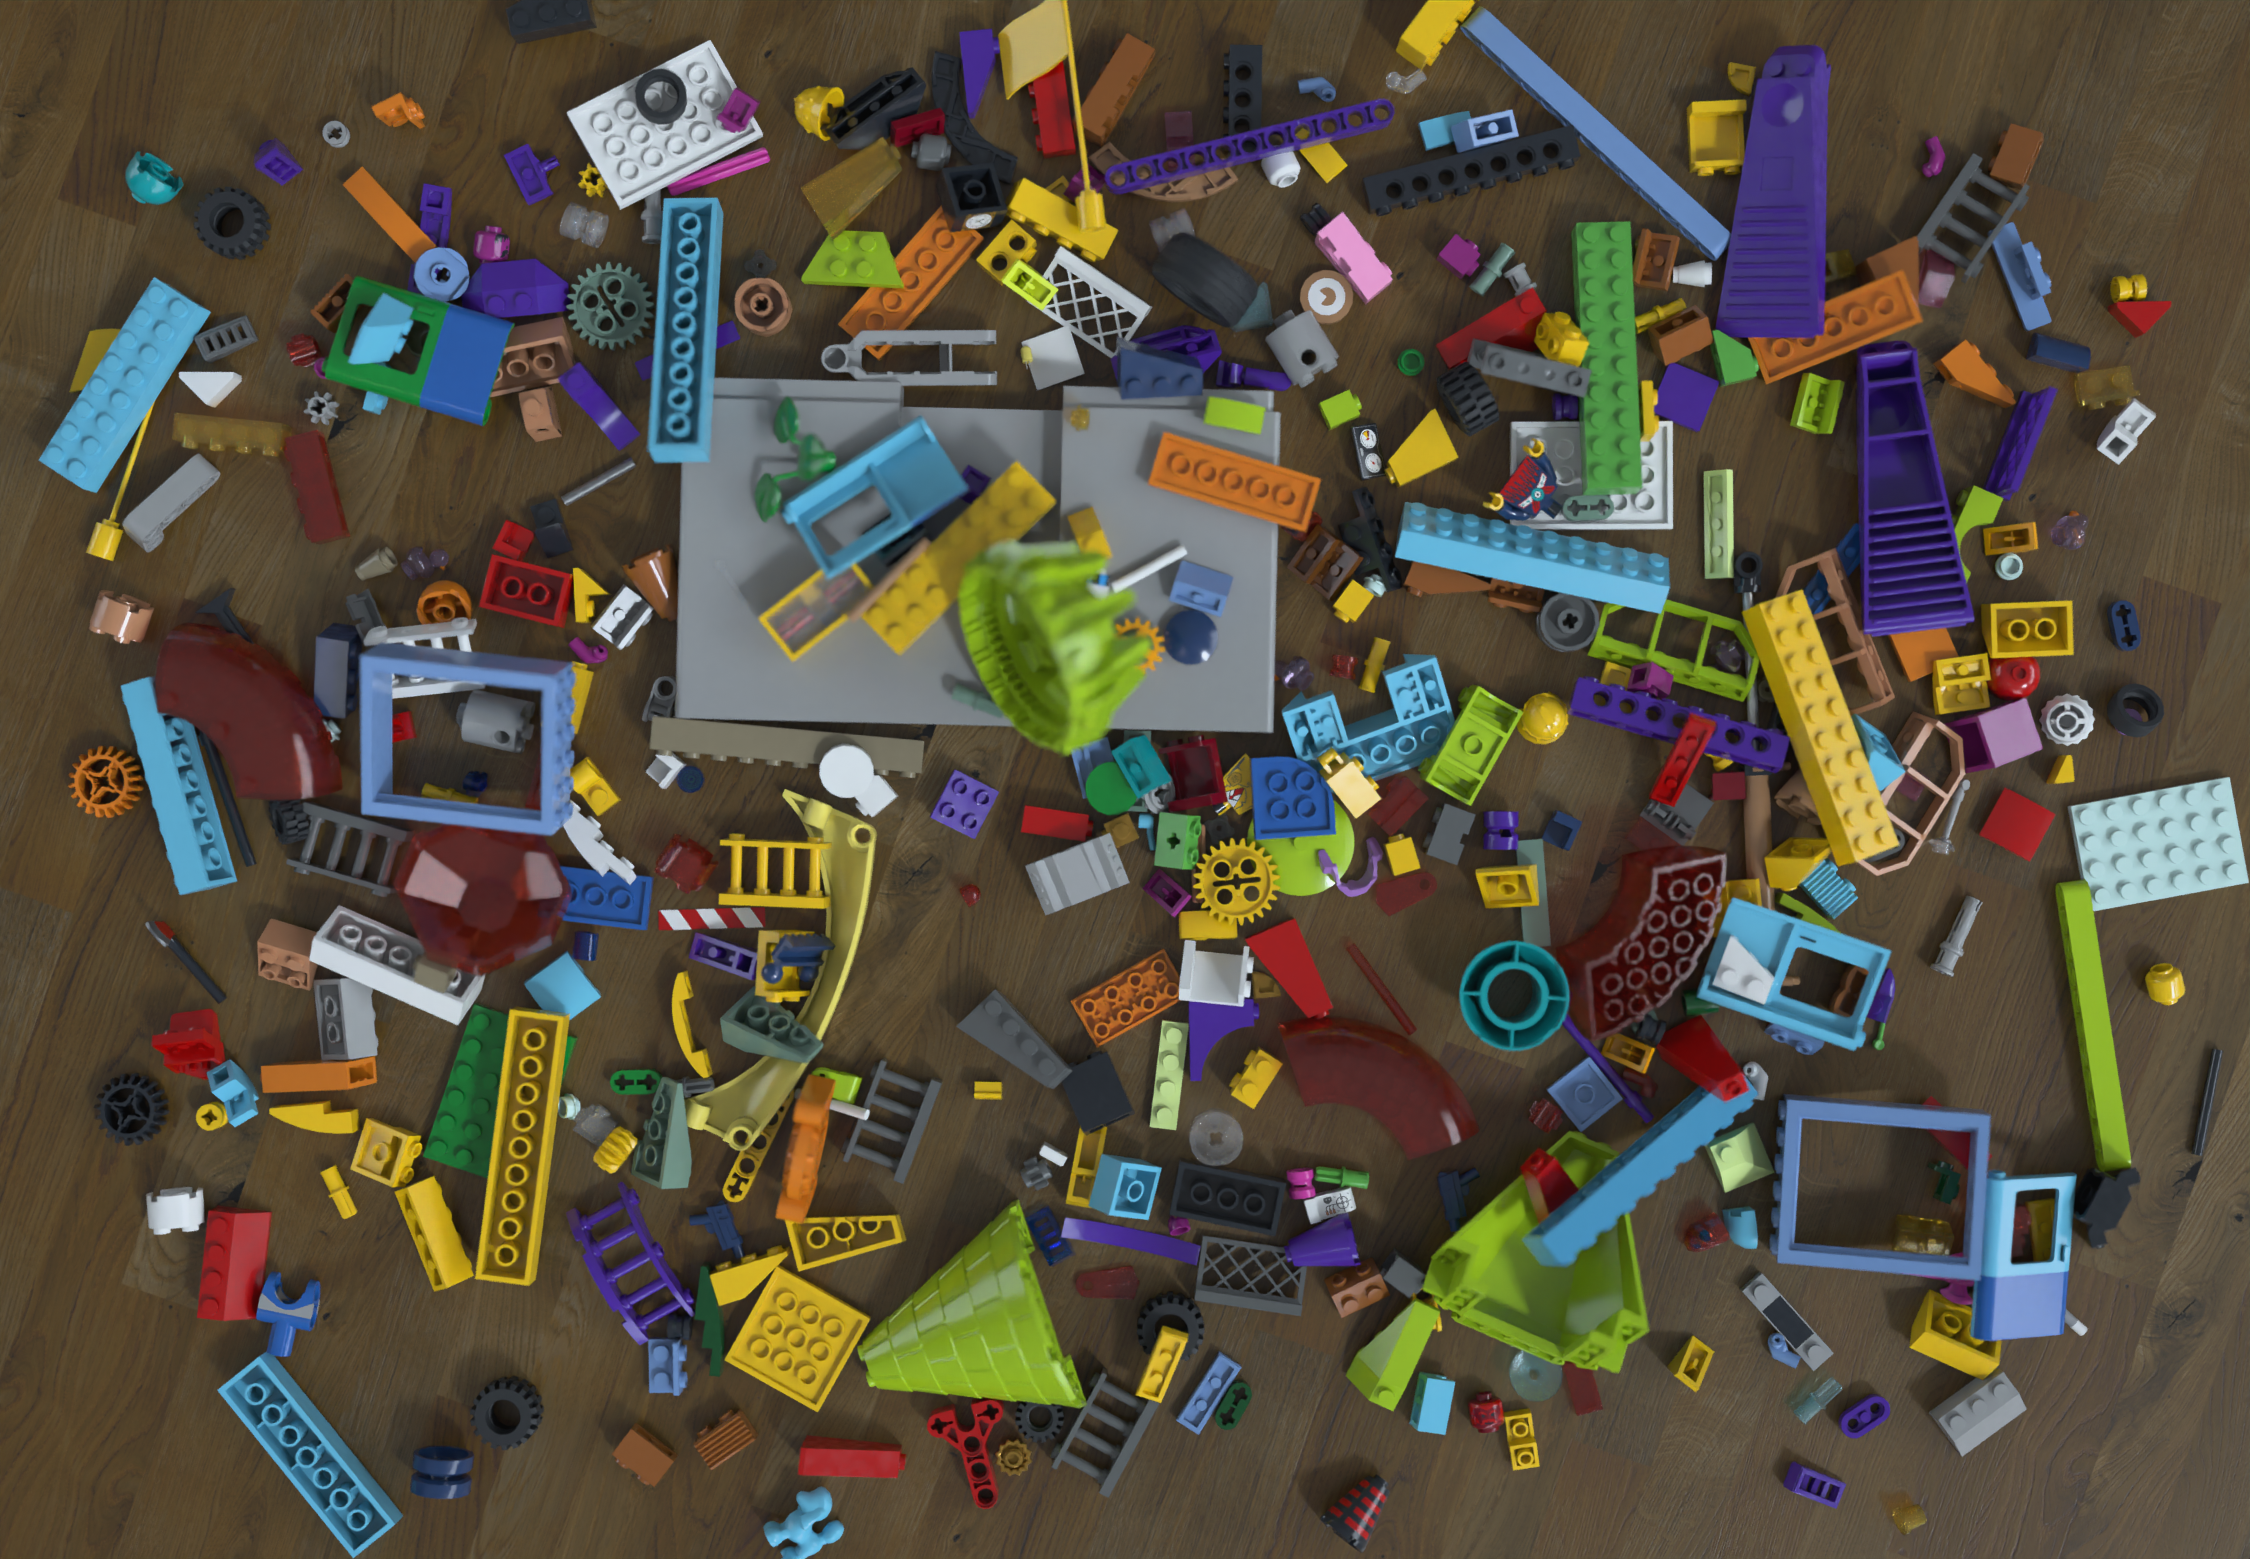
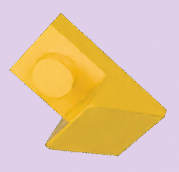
M573 568L576 622L592 623L591 617L595 616V603L593 600L590 601V596L611 594L586 571L580 568Z

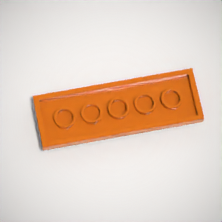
M940 206L895 258L896 267L904 287H870L838 323L839 327L853 339L861 331L907 330L983 243L984 237L976 230L949 233L942 206ZM866 345L864 348L880 361L893 345Z
M1901 270L1826 301L1824 306L1823 335H1814V338L1748 339L1757 358L1765 383L1769 384L1922 322L1923 319L1905 272Z
M1163 432L1148 486L1305 533L1321 479Z

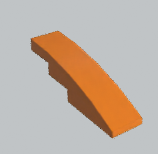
M363 166L343 184L415 263L424 252L438 247Z

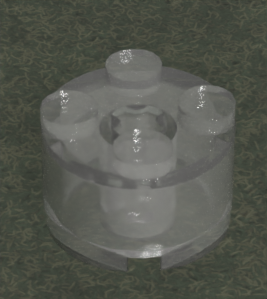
M1217 1108L1205 1110L1197 1115L1191 1123L1189 1129L1190 1147L1196 1158L1206 1165L1219 1166L1229 1164L1237 1158L1242 1150L1243 1132L1240 1123L1234 1115L1226 1110ZM1212 1132L1215 1134L1221 1132L1222 1141L1215 1140L1212 1143L1210 1134Z

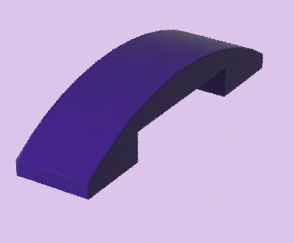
M424 183L420 211H423L420 229L439 248H447L451 220L452 189ZM411 264L407 291L421 293L413 278L415 264ZM436 268L434 271L437 275L435 279L439 282L442 270Z

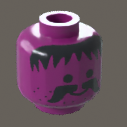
M486 225L485 231L480 230L476 232L473 255L479 259V263L504 262L508 260L510 237L502 233L501 227Z

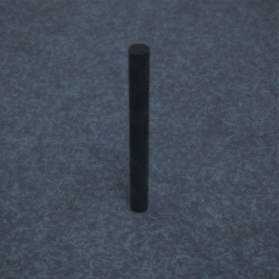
M2212 1049L2191 1153L2194 1155L2203 1156L2223 1055V1051L2218 1049Z

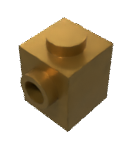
M1128 813L1104 823L1105 830L1101 831L1102 835L1111 834L1116 848L1139 838Z

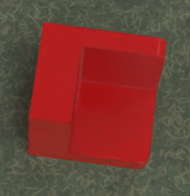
M506 520L492 549L523 562L535 537V533L512 521Z

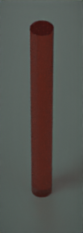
M1353 943L1348 946L1346 950L1407 1034L1411 1035L1417 1031L1413 1022L1356 944Z

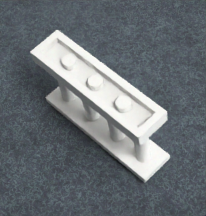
M465 617L453 619L451 622L388 629L386 626H378L368 631L364 639V645H378L381 642H403L404 645L416 646L414 640L430 639L432 648L444 649L441 638L457 636L460 651L472 652L468 635L473 634L477 621L476 619L468 620ZM392 674V699L484 689L486 684L417 676L398 678V676Z

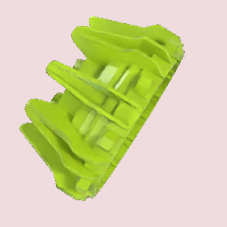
M1008 540L977 553L975 559L966 562L963 566L965 575L961 580L962 584L959 588L958 605L960 606L959 615L965 641L984 686L1012 725L1037 745L1057 750L1061 755L1067 754L1076 748L1081 749L1103 736V731L1109 728L1113 713L1146 677L1144 670L1135 667L1148 654L1151 647L1150 639L1142 634L1116 638L1110 619L1134 604L1136 597L1132 590L1126 588L1097 597L1089 584L1107 565V558L1102 552H1079L1077 543L1023 546Z

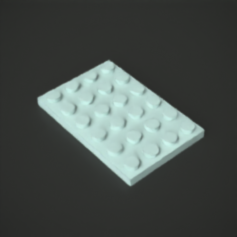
M2230 777L2067 806L2081 880L2085 879L2089 884L2093 911L2249 883Z

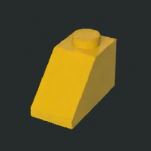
M1093 507L1067 516L1081 552L1097 551L1102 552L1107 560L1113 558Z

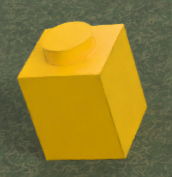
M1351 580L1332 606L1336 610L1334 615L1345 623L1349 620L1354 623L1374 595L1356 581Z
M1403 833L1388 837L1389 842L1383 845L1392 875L1396 876L1419 869L1420 864L1412 838L1409 836L1404 837Z

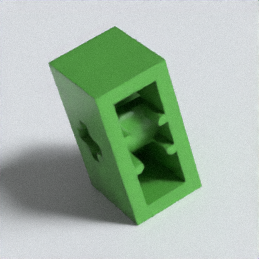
M1160 812L1154 866L1195 869L1199 858L1197 847L1198 837L1202 830L1201 816Z

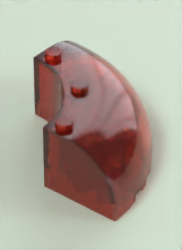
M187 622L176 626L168 634L161 647L156 668L157 713L176 716L188 721L203 731L215 743L223 754L232 773L236 798L265 800L302 799L323 796L343 789L341 767L338 755L335 756L331 740H333L331 732H327L320 717L323 715L314 699L308 697L300 686L302 683L286 666L282 667L272 658L273 655L263 647L251 644L236 633H228L211 625Z
M1667 846L1622 855V872L1619 887L1605 915L1582 937L1566 945L1556 947L1557 963L1561 966L1566 976L1569 988L1567 1012L1577 1030L1591 1042L1621 1032L1622 1028L1633 1022H1640L1644 1019L1643 1016L1653 1008L1658 1009L1673 995L1671 992L1681 981L1685 982L1698 964L1696 960L1703 947L1707 948L1715 929L1712 927L1717 912L1721 911L1722 903H1720L1722 887H1725L1726 853L1701 846Z
M1325 1016L1320 1019L1302 1017L1277 1023L1297 1088L1305 1107L1316 1104L1335 1103L1349 1105L1370 1113L1382 1121L1394 1133L1402 1152L1408 1160L1460 1143L1480 1131L1468 1100L1449 1072L1427 1051L1400 1033L1365 1020L1339 1016Z

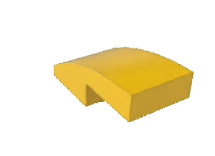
M1302 128L1295 136L1298 139L1304 140L1309 137V133L1306 129ZM1329 142L1299 150L1326 183L1348 166Z
M1210 911L1180 912V939L1237 938V918H1234L1232 925H1229L1228 917L1226 916L1221 922L1218 921L1219 913L1217 912L1212 916H1209Z
M1530 1408L1504 1412V1423L1513 1471L1539 1467L1537 1443L1534 1437Z

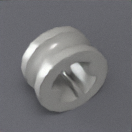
M330 121L323 128V137L331 146L341 148L349 142L350 132L341 122ZM333 129L342 130V132H339L341 137L338 140L334 137L330 138V136H333L331 133Z

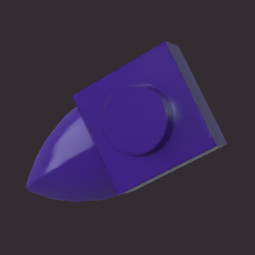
M1890 968L1884 970L1866 1016L1885 1024L1895 995V980Z

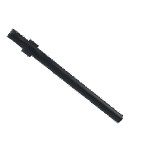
M205 712L197 713L194 717L201 734L198 736L201 746H205L246 867L253 866L257 862L216 746L218 741L215 732H211Z

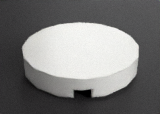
M840 744L832 747L825 753L820 764V778L823 786L830 793L838 797L852 798L862 794L869 788L873 779L874 765L871 757L863 748L850 744Z

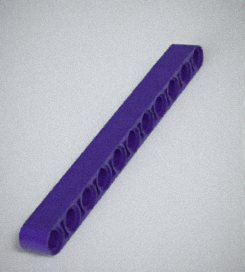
M1378 99L1117 164L1110 167L1106 172V187L1113 194H1124L1268 158L1277 154L1288 153L1380 130L1390 124L1394 115V107L1388 100ZM1382 108L1387 112L1388 117L1384 120L1377 119L1374 111ZM1351 115H1357L1360 117L1362 124L1352 126L1348 123L1347 118ZM1328 121L1332 122L1335 126V131L1326 133L1322 130L1321 124ZM1304 128L1308 131L1309 137L1304 140L1298 139L1295 136V130ZM1271 135H1279L1283 143L1279 146H1273L1269 143L1268 138ZM1246 141H1251L1256 145L1257 149L1252 153H1247L1242 149V144ZM1219 148H1226L1229 150L1230 156L1227 159H1219L1215 152ZM1194 154H1198L1203 157L1204 162L1200 166H1194L1189 162V158ZM1167 161H1173L1177 164L1178 168L1176 171L1169 173L1162 166ZM1142 167L1148 168L1151 171V176L1147 179H1140L1136 174L1137 170ZM1115 174H1120L1125 178V182L1120 186H1115L1110 182V178Z

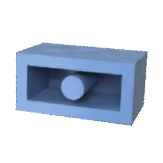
M1513 110L1468 119L1451 126L1457 153L1499 144L1519 136Z

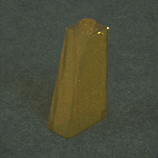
M884 137L801 187L832 240L837 238L903 170L898 162V159L902 158L894 144L889 146Z

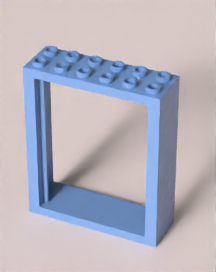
M385 642L379 643L362 654V814L553 835L573 814V803L570 802V793L573 790L574 779L570 777V767H572L574 762L571 741L574 738L575 728L571 724V715L575 709L572 688L575 685L576 677L575 672H572V663ZM392 674L542 690L541 811L393 794Z
M1784 1094V1101L1779 1100L1778 1116L1782 1120V1127H1777L1776 1143H1778V1147H1781L1780 1154H1775L1774 1165L1776 1174H1779V1181L1773 1182V1197L1777 1201V1208L1772 1207L1771 1224H1773V1228H1776L1775 1234H1770L1769 1245L1771 1255H1775L1777 1263L1980 1280L1990 1115L1983 1109ZM1802 1118L1970 1132L1963 1257L1794 1243Z

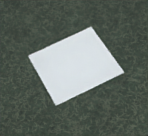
M1069 325L1021 342L1023 347L1028 346L1031 348L1033 361L1030 363V370L1037 390L1085 374Z

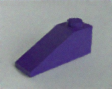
M992 29L959 32L969 119H974L996 63L995 54L1000 53L998 37H993Z
M276 138L264 142L259 147L260 151L254 154V165L256 168L282 186L303 170L286 146Z
M695 933L689 954L690 959L750 980H756L758 949L706 934Z

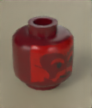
M1491 1391L1477 1392L1475 1394L1476 1397L1468 1402L1470 1425L1478 1429L1479 1433L1498 1431L1499 1426L1504 1423L1505 1419L1502 1400L1497 1396H1493Z

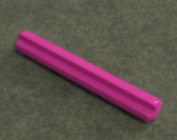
M762 147L697 170L668 185L667 188L669 193L675 196L768 163L770 157L767 149Z

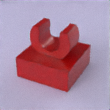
M410 711L392 715V743L417 738Z

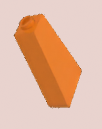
M375 1056L351 1060H310L273 1063L261 1066L260 1081L263 1093L348 1090L377 1083Z

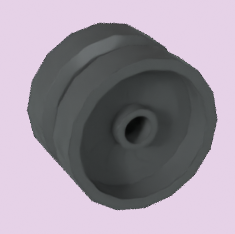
M1560 593L1547 599L1542 604L1541 612H1537L1535 617V629L1540 641L1549 649L1558 652H1572L1587 646L1594 639L1599 628V613L1594 603L1588 598ZM1568 618L1570 626H1564L1562 620Z

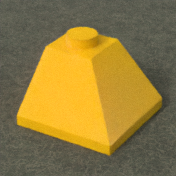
M1790 837L1764 857L1769 886L1771 888H1781L1783 891L1796 889L1832 852L1828 839Z

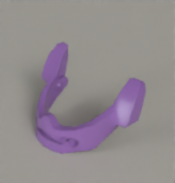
M1374 837L1366 840L1369 854L1368 865L1363 877L1358 881L1348 880V883L1341 882L1337 865L1332 863L1325 850L1318 851V860L1324 874H1331L1338 889L1349 897L1364 894L1377 880V861L1382 860L1383 851Z

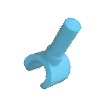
M1140 813L1138 828H1147L1150 851L1156 850L1153 834L1154 818L1149 813Z

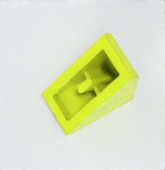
M1016 259L1001 279L1004 284L1041 311L1059 290L1033 267L1019 259Z

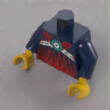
M1532 438L1534 441L1532 449L1526 445L1523 446V450L1530 454L1531 457L1527 455L1498 494L1488 493L1493 497L1491 504L1483 503L1484 507L1494 509L1495 512L1507 520L1526 521L1529 518L1533 519L1541 510L1554 519L1563 508L1560 503L1551 497L1558 488L1556 484L1557 477L1551 461L1543 451V443L1535 438Z

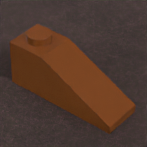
M1412 561L1402 586L1407 587V593L1421 598L1422 594L1427 596L1484 592L1490 590L1491 584L1457 570Z

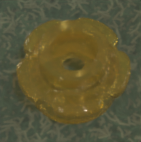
M1078 405L1077 410H1072L1071 426L1076 427L1078 432L1080 430H1088L1090 410Z

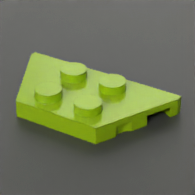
M831 230L801 278L804 284L881 288L904 287L895 259L891 254L888 240L883 232Z

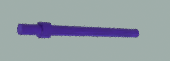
M1566 1013L1562 1025L1623 1095V1101L1630 1109L1634 1108L1646 1123L1650 1122L1654 1115L1641 1101L1643 1098L1636 1090L1632 1091Z

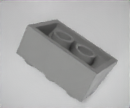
M348 977L313 980L321 1059L351 1060L378 1055V1038L375 1034L374 1025L376 1015L371 997L373 988Z
M1996 1367L1984 1380L1975 1378L1929 1413L1960 1456H1964L2024 1412L2026 1407L2016 1388L2004 1372Z

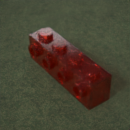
M314 430L286 437L287 446H284V453L288 462L291 461L293 472L290 473L291 481L294 487L298 488L300 498H297V504L300 512L305 516L304 532L307 539L311 540V543L321 545L350 537L324 433Z

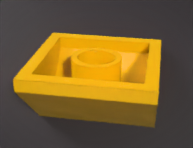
M1537 864L1489 866L1476 869V877L1485 908L1539 906Z

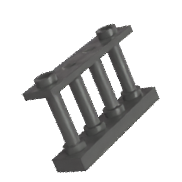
M1974 153L1917 236L1918 256L1923 249L1935 251L1966 270L1961 279L1963 283H1966L1970 276L1974 279L1984 266L1980 261L2014 211L2016 209L2021 211L2030 198L2026 196L2030 188L2027 184L2017 194L1982 173V169L1979 166L1983 158ZM1969 182L1973 184L1977 182L2012 204L2004 216L1966 195L1967 191L1964 190ZM1954 204L1957 206L1961 204L1996 225V228L1987 239L1952 218V214L1949 213ZM1939 226L1941 228L1947 227L1979 246L1981 250L1972 261L1936 239L1937 236L1934 235Z
M1473 338L1467 359L1468 363L1476 368H1480L1481 373L1585 397L1592 372L1590 369L1548 360L1542 354Z
M315 802L303 803V811L309 815V833H307L308 837L304 841L300 859H287L286 864L294 866L293 871L310 875V871L368 887L372 889V894L387 897L388 893H397L398 887L388 885L398 845H402V841H411L414 831ZM326 819L335 822L334 827H336L326 866H321L310 861L321 823H324ZM351 827L361 829L360 834L362 837L352 872L349 874L336 870L346 832L347 830L350 831ZM378 834L385 836L388 844L378 879L374 881L363 878L362 874L372 839L376 838Z
M883 1058L880 1064L874 1063L870 1073V1077L874 1080L863 1108L869 1110L871 1104L908 1117L911 1119V1122L915 1123L912 1132L906 1131V1133H902L874 1121L859 1118L852 1138L846 1137L841 1152L845 1154L843 1161L847 1163L851 1159L852 1154L891 1168V1172L895 1173L893 1180L903 1184L943 1080L933 1077L930 1083L927 1081L925 1083L916 1081L885 1069L888 1059ZM883 1079L920 1093V1097L924 1098L921 1108L917 1106L912 1108L875 1094L880 1080ZM864 1129L901 1143V1147L905 1148L902 1158L897 1156L895 1159L856 1144L861 1130Z
M1103 1367L1100 1373L1095 1372L1088 1384L1091 1390L1086 1397L1087 1405L1080 1408L1062 1444L1056 1443L1050 1457L1053 1458L1052 1468L1054 1469L1058 1468L1062 1460L1097 1479V1483L1100 1484L1099 1493L1109 1498L1155 1413L1159 1402L1143 1397L1139 1399L1106 1381L1108 1369ZM1102 1390L1135 1408V1412L1138 1415L1134 1423L1131 1421L1126 1422L1092 1404L1098 1391ZM1088 1413L1123 1432L1122 1435L1125 1436L1122 1445L1117 1444L1114 1446L1080 1428L1086 1414ZM1076 1437L1109 1455L1110 1459L1113 1460L1109 1469L1104 1468L1102 1470L1068 1452L1067 1449L1073 1438Z

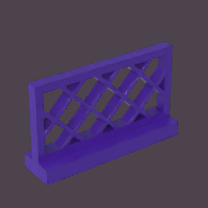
M2048 387L2033 394L2024 390L2020 392L1983 490L2002 497L2004 501H2009L2012 493L2018 492L2058 389Z

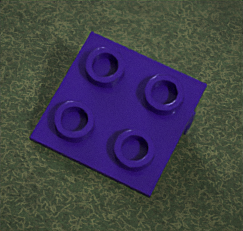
M954 769L930 818L975 839L999 791Z

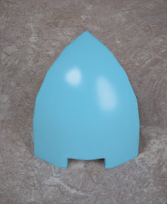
M1749 1206L1723 1210L1724 1226L1730 1239L1743 1248L1756 1249L1758 1233L1755 1210Z

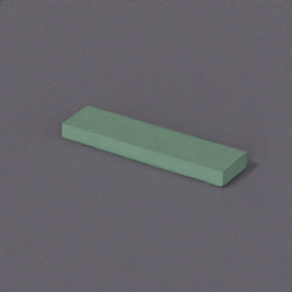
M1543 839L1518 840V849H1515L1516 865L1537 864L1539 906L1520 907L1522 942L1538 947L1551 946Z

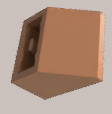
M270 919L258 940V975L268 980L279 981L289 984L294 988L310 991L318 964L310 961L309 958L313 938L318 932Z

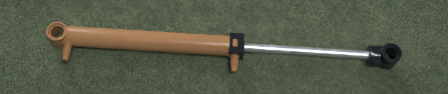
M1744 552L1734 557L1733 592L1734 594H1742L1743 611L1753 607V593L1761 592L1760 572L1763 564L1759 555L1754 552ZM1743 559L1749 560L1752 565L1749 573H1745L1741 569L1740 565ZM1743 617V626L1749 633V630ZM1744 648L1745 674L1747 679L1752 658ZM1755 676L1754 684L1747 695L1748 722L1756 724V728H1759L1757 677ZM1752 740V747L1760 751L1759 741ZM1784 762L1782 769L1778 772L1790 770V762ZM1739 763V772H1745L1746 799H1743L1746 877L1747 879L1759 878L1762 907L1775 911L1774 888L1769 886L1764 858L1772 852L1769 775H1772V772ZM1785 976L1781 987L1799 985L1800 977Z

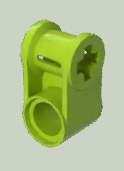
M826 1067L816 1068L811 1073V1075L816 1076L824 1074L825 1078L836 1080L833 1098L845 1103L855 1104L862 1077Z

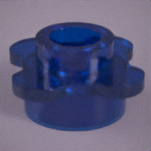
M470 771L465 776L463 790L466 791L467 796L471 797L474 795V797L478 798L485 791L487 773L482 772L480 774L479 771Z

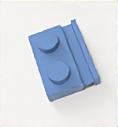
M1108 737L1098 739L1081 749L1076 748L1071 751L1083 799L1087 798L1086 781L1089 774L1103 763L1114 762Z

